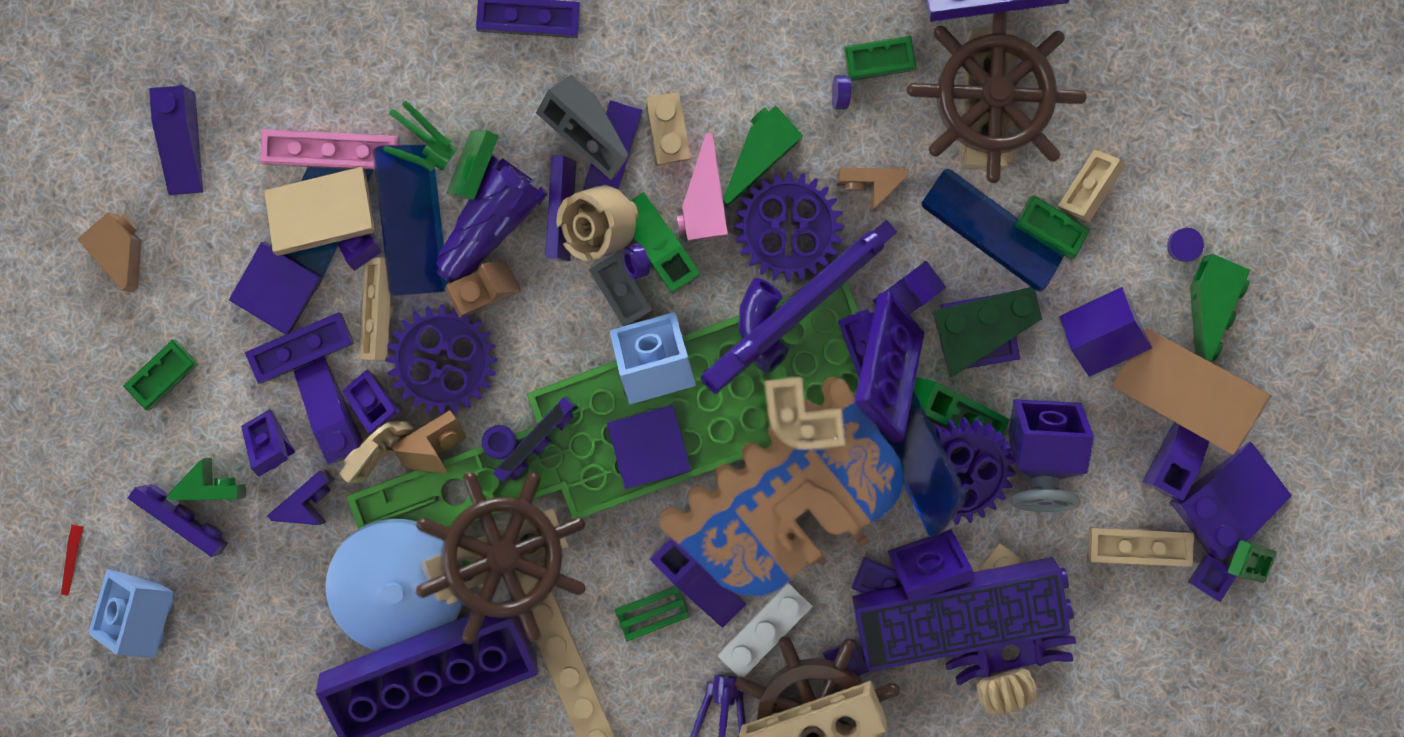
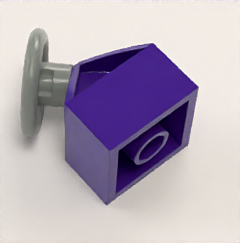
M1013 399L1008 436L1018 470L1031 478V490L1014 494L1011 497V504L1018 509L1033 512H1060L1078 507L1081 501L1079 496L1072 492L1059 490V480L1088 473L1094 435L1082 403Z

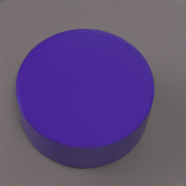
M835 75L832 84L833 109L846 110L851 100V79L849 76Z
M1192 228L1176 230L1170 235L1167 242L1170 256L1179 262H1189L1197 259L1204 248L1201 234Z
M639 243L626 246L622 252V261L627 274L633 279L648 276L650 262L643 246Z
M505 425L492 426L483 434L482 448L493 459L507 458L517 447V437L514 431Z

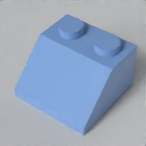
M675 312L609 330L620 377L629 404L696 386Z
M107 569L88 634L116 655L155 658L158 647L163 642V629L167 615L173 607L174 592L160 583Z

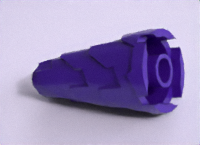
M492 153L475 199L467 201L458 216L454 230L437 256L439 258L436 262V265L439 267L437 270L438 275L452 283L472 274L484 258L495 250L527 218L536 205H540L548 195L547 191L542 187L539 190L530 184L533 179L505 159L501 158L499 161L498 156Z

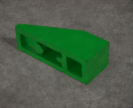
M776 105L770 111L763 108L750 121L753 126L749 130L723 198V204L726 208L802 140L803 135Z
M919 377L915 379L910 413L946 429L949 419L953 421L955 426H959L962 417H965L970 427L975 419H979L983 426L989 423L996 432L999 431L1004 435L1010 421L1009 418L936 381Z

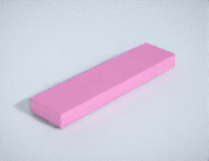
M262 129L260 163L263 165L339 169L363 167L364 170L398 171L399 158L384 152L383 148L389 146L399 149L400 138L387 135Z

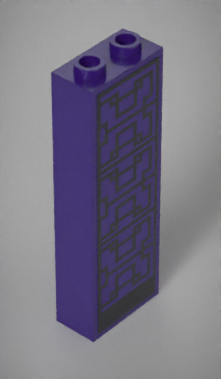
M1049 557L974 572L975 580L912 602H909L902 586L852 596L867 672L1071 633L1069 620L1074 619V613L1070 599H1065L1064 589L1069 588L1065 568H1060L1055 559Z

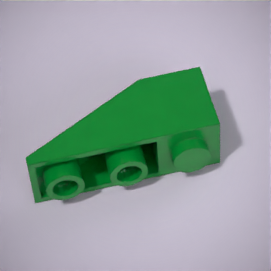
M643 192L631 200L636 204L638 210L634 239L643 246L650 263L673 295L700 277V272Z
M1215 254L1203 256L1190 286L1195 354L1209 362L1215 361L1219 357L1223 348V343L1220 342L1225 329L1228 330L1232 326L1236 318L1234 308L1238 298H1243L1250 284V281L1247 280L1250 269Z

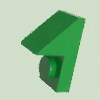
M212 457L203 458L168 493V500L241 499L246 497V484H235V478H214V484H212Z

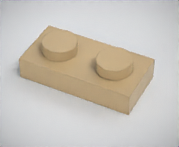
M680 93L647 97L646 101L657 165L691 160Z
M1094 149L1058 207L1067 214L1090 222L1126 165L1121 159Z

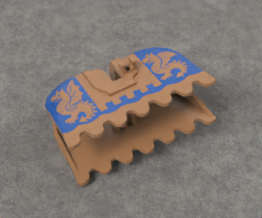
M828 377L822 383L821 391L824 396L822 405L804 400L805 413L841 409L845 438L844 446L809 450L796 449L782 442L775 435L771 426H769L768 434L771 439V445L768 448H762L753 442L745 444L741 452L745 461L742 469H735L729 464H721L716 468L715 477L718 483L716 490L709 491L702 485L693 486L689 490L690 511L682 512L677 507L670 506L660 512L659 518L661 521L659 527L684 548L722 587L738 595L763 596L777 591L787 584L807 563L810 566L816 562L820 565L827 563V559L795 520L807 509L827 532L840 535L848 531L862 548L870 541L861 529L885 515L894 507L899 499L904 483L901 461L872 421L854 403L855 397L842 378Z

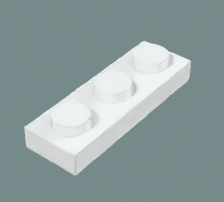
M788 582L731 639L717 656L738 677H745L778 643L779 639L813 606Z

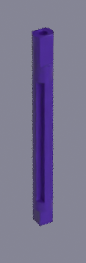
M886 219L874 231H867L701 375L703 383L712 393L718 394L882 251L884 243L897 233L894 227Z

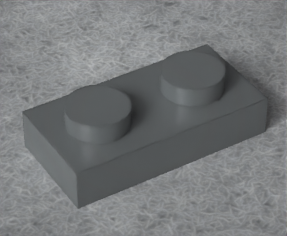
M618 252L589 269L622 326L630 325L653 311L635 280L627 274Z

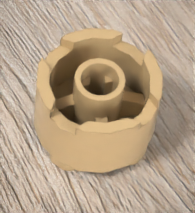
M608 185L596 186L577 192L571 197L564 199L557 212L556 224L557 228L562 227L563 235L567 241L563 243L564 247L574 257L589 261L617 253L630 244L635 234L638 210L636 204L629 201L618 189Z

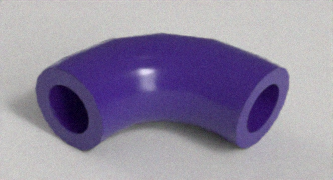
M754 278L739 306L738 330L741 339L745 338L774 313L776 306L782 299L780 291L761 278ZM779 340L754 363L765 374H769L782 363L788 354L789 348Z

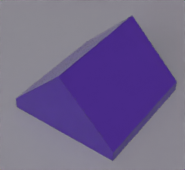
M1123 287L1059 316L1070 349L1089 377L1153 348Z

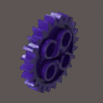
M788 171L785 181H781L779 175L774 173L772 184H769L767 180L762 178L760 180L762 187L760 191L752 186L749 188L753 197L752 200L745 197L741 198V203L747 209L736 210L735 215L744 220L734 224V229L743 231V235L738 236L735 242L746 243V247L740 254L744 256L751 253L753 257L749 262V266H754L759 262L762 265L760 275H763L770 269L773 270L772 280L774 281L780 273H784L786 282H790L792 273H796L800 281H802L805 277L804 270L808 269L815 276L817 274L816 263L825 268L829 265L824 257L825 254L836 256L837 252L831 247V244L842 243L843 239L834 235V233L843 230L844 225L835 223V219L843 213L842 211H832L831 207L837 202V198L826 200L825 196L829 188L825 187L818 191L816 189L817 178L808 185L805 183V173L800 175L798 181H793L791 171ZM787 197L792 199L791 222L793 225L798 226V229H794L791 234V257L785 255L786 230L780 229L779 226L783 225L786 220ZM771 201L779 204L781 208L780 216L773 219L766 217L762 210L763 205ZM801 202H809L814 207V216L809 219L800 217L796 210L797 205ZM768 235L778 237L781 242L780 250L773 253L766 251L762 245L764 237ZM803 235L811 237L815 244L814 250L809 253L801 252L796 245L798 237Z
M440 305L438 314H433L431 308L427 306L426 317L423 318L414 311L413 317L415 322L413 324L405 320L401 321L406 329L404 333L393 331L394 336L399 339L398 344L387 345L388 348L396 351L395 356L386 358L387 362L395 363L396 367L387 372L389 376L398 375L399 378L392 387L400 388L404 386L406 390L401 398L404 400L411 395L415 397L413 408H416L421 402L426 403L425 410L428 414L433 405L438 406L440 415L444 414L445 406L448 405L451 406L454 413H458L457 403L461 401L467 408H470L471 405L468 397L473 395L475 398L481 399L482 396L477 389L480 386L490 388L488 382L484 380L485 375L495 376L496 374L488 368V364L497 362V358L488 356V351L494 349L496 345L485 344L484 342L491 334L490 331L480 334L478 329L481 326V320L471 325L469 323L470 315L460 319L455 308H453L451 314H446L444 305ZM428 329L436 331L440 336L438 345L432 349L424 348L420 343L421 334ZM461 338L468 339L473 346L472 353L465 358L456 356L453 351L454 342ZM416 349L439 355L441 350H445L449 359L471 364L472 368L465 370L444 365L443 370H439L436 368L437 363L435 361L413 356L412 351ZM424 362L430 367L431 374L426 381L418 382L413 379L411 368L415 363ZM458 371L463 375L464 384L459 390H449L445 386L444 377L448 372Z
M962 417L959 426H955L953 421L949 419L947 429L942 430L936 424V434L934 436L926 432L923 433L927 441L924 445L914 443L918 454L907 456L913 465L904 468L905 473L909 477L905 480V484L911 490L909 492L913 502H916L921 512L926 510L930 519L938 515L943 524L946 523L950 516L955 525L959 524L961 516H965L969 523H972L974 513H978L984 518V508L988 506L996 510L997 507L993 501L996 498L1005 500L1006 497L1002 489L1013 487L1007 479L1016 475V472L1010 466L1016 463L1015 458L1010 453L1012 451L1011 446L1005 441L1006 439L999 431H995L991 424L988 423L986 426H983L979 419H975L971 427L965 417ZM962 447L959 452L951 454L955 448ZM988 462L984 468L978 469L983 463ZM942 474L938 480L932 481L935 476ZM969 489L967 493L959 496L962 491Z

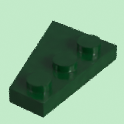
M1034 286L933 311L949 378L1042 320Z

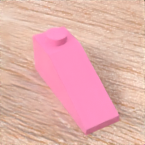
M713 133L705 134L682 205L683 215L677 216L680 236L686 235L688 243L728 237Z

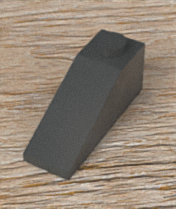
M572 75L547 91L536 114L610 180L614 179L629 155L597 97Z

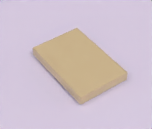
M363 167L264 190L272 251L276 256L375 233L367 176Z

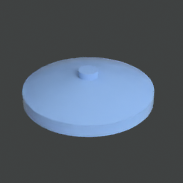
M384 519L359 528L344 540L329 565L326 577V597L331 614L339 627L351 639L369 649L378 651L456 620L462 603L459 601L447 605L446 600L436 601L434 594L426 598L417 596V586L428 581L421 562L440 555L443 540L419 531L416 527V521Z

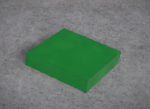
M488 130L470 131L447 189V194L459 199H475L499 135Z

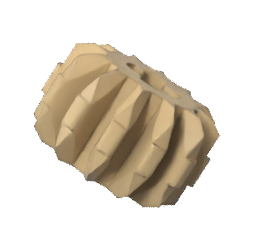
M1024 668L1010 669L992 674L990 677H984L977 684L980 704L983 705L985 712L992 715L1023 709V707L1031 705L1038 698L1035 680L1032 678L1030 671Z

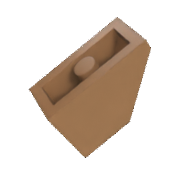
M107 212L77 240L122 291L134 292L138 289L141 240L135 234L138 228L126 215L123 214L120 217L119 215Z

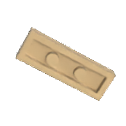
M372 258L365 263L360 360L386 361L390 351L387 345L391 344V337L389 335V320L393 314L391 286L395 279L392 258Z
M1089 527L1087 561L1193 567L1194 532Z

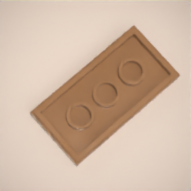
M1146 328L1145 333L1153 348L1128 359L1112 387L1235 456L1272 395Z

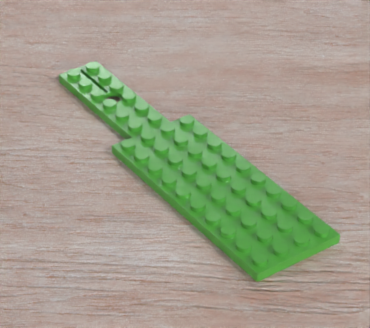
M846 281L780 339L789 348V351L782 363L771 373L765 374L753 362L718 394L712 393L701 380V375L742 340L738 330V315L682 336L696 384L694 387L629 404L617 361H613L526 393L537 424L563 397L569 398L576 405L571 411L575 417L562 431L558 427L554 429L548 436L552 442L539 456L533 452L527 458L525 463L528 465V468L517 480L514 481L509 478L505 482L500 481L493 472L506 458L493 459L484 452L481 446L443 460L442 463L448 473L416 470L348 495L347 499L358 529L372 522L389 518L407 519L416 522L420 518H427L449 527L462 511L473 504L469 494L463 504H449L443 497V487L451 479L463 481V476L467 472L476 474L486 499L494 497L518 499L527 476L531 472H536L540 475L541 481L533 500L562 489L572 519L576 517L584 518L716 469L721 464H730L743 459L741 454L742 448L749 442L756 443L762 448H768L771 445V439L768 434L770 422L764 381L801 377L804 400L822 405L824 402V396L821 391L822 383L828 377L842 378L856 398L859 377L838 324V320L858 312L848 282ZM792 296L782 299L776 306L775 311ZM673 405L691 471L625 489L607 423ZM535 427L515 434L517 446ZM439 496L440 501L435 502L436 498L433 497Z

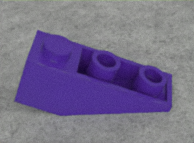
M1174 422L1142 483L1170 498L1184 501L1201 469L1209 441Z
M671 537L651 555L650 560L722 628L747 605L738 594L722 587Z

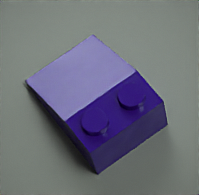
M1249 442L1239 449L1235 456L1231 455L1195 482L1184 501L1173 499L1170 503L1189 529L1194 532L1195 537L1207 553L1212 557L1223 560L1237 549L1240 540L1247 542L1292 495L1253 443Z

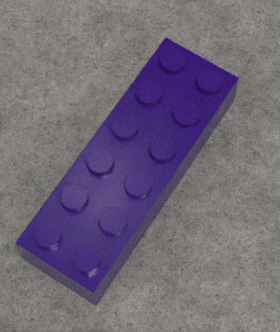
M512 599L504 601L502 603L511 602ZM468 615L319 673L315 694L337 737H379L538 675L537 654L531 641L526 636L519 616L505 618L485 616L475 642L466 644L462 639V634L470 617Z

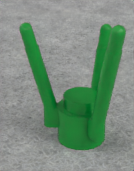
M403 101V107L432 137L397 111L390 110L389 113L392 117L427 143L422 151V154L427 157L424 159L389 146L383 148L384 152L421 165L430 172L433 171L435 166L443 171L457 148L450 144L452 141L443 136L408 101Z

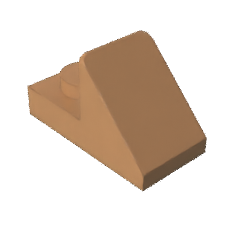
M840 167L837 172V185H845V191L852 192L865 191V186H871L870 212H872L908 176V169Z
M506 261L482 263L477 272L445 286V291L460 319L521 291Z
M449 410L391 447L405 469L448 473L438 455L454 447L458 442L467 437L453 413Z

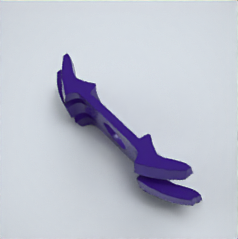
M1067 633L1015 643L1014 645L1020 648V653L1017 658L1010 661L1004 660L1001 657V651L1005 646L979 650L978 653L974 651L953 655V659L945 663L946 669L951 670L960 666L980 664V666H969L955 677L957 685H961L975 677H990V673L1033 664L1042 666L1052 661L1072 662L1074 660L1071 653L1046 649L1075 644L1076 638L1074 636H1067L1070 634Z

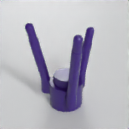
M714 674V681L707 682L706 694L690 737L698 736L713 696H715L714 703L721 704L718 737H725L729 705H734L735 699L740 735L741 727L746 723L743 702L744 692L737 690L734 686L737 677H725V675Z

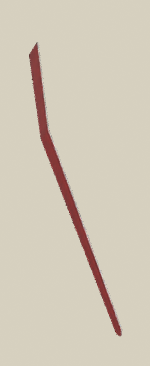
M71 525L61 595L69 596L79 543L84 529L83 526Z

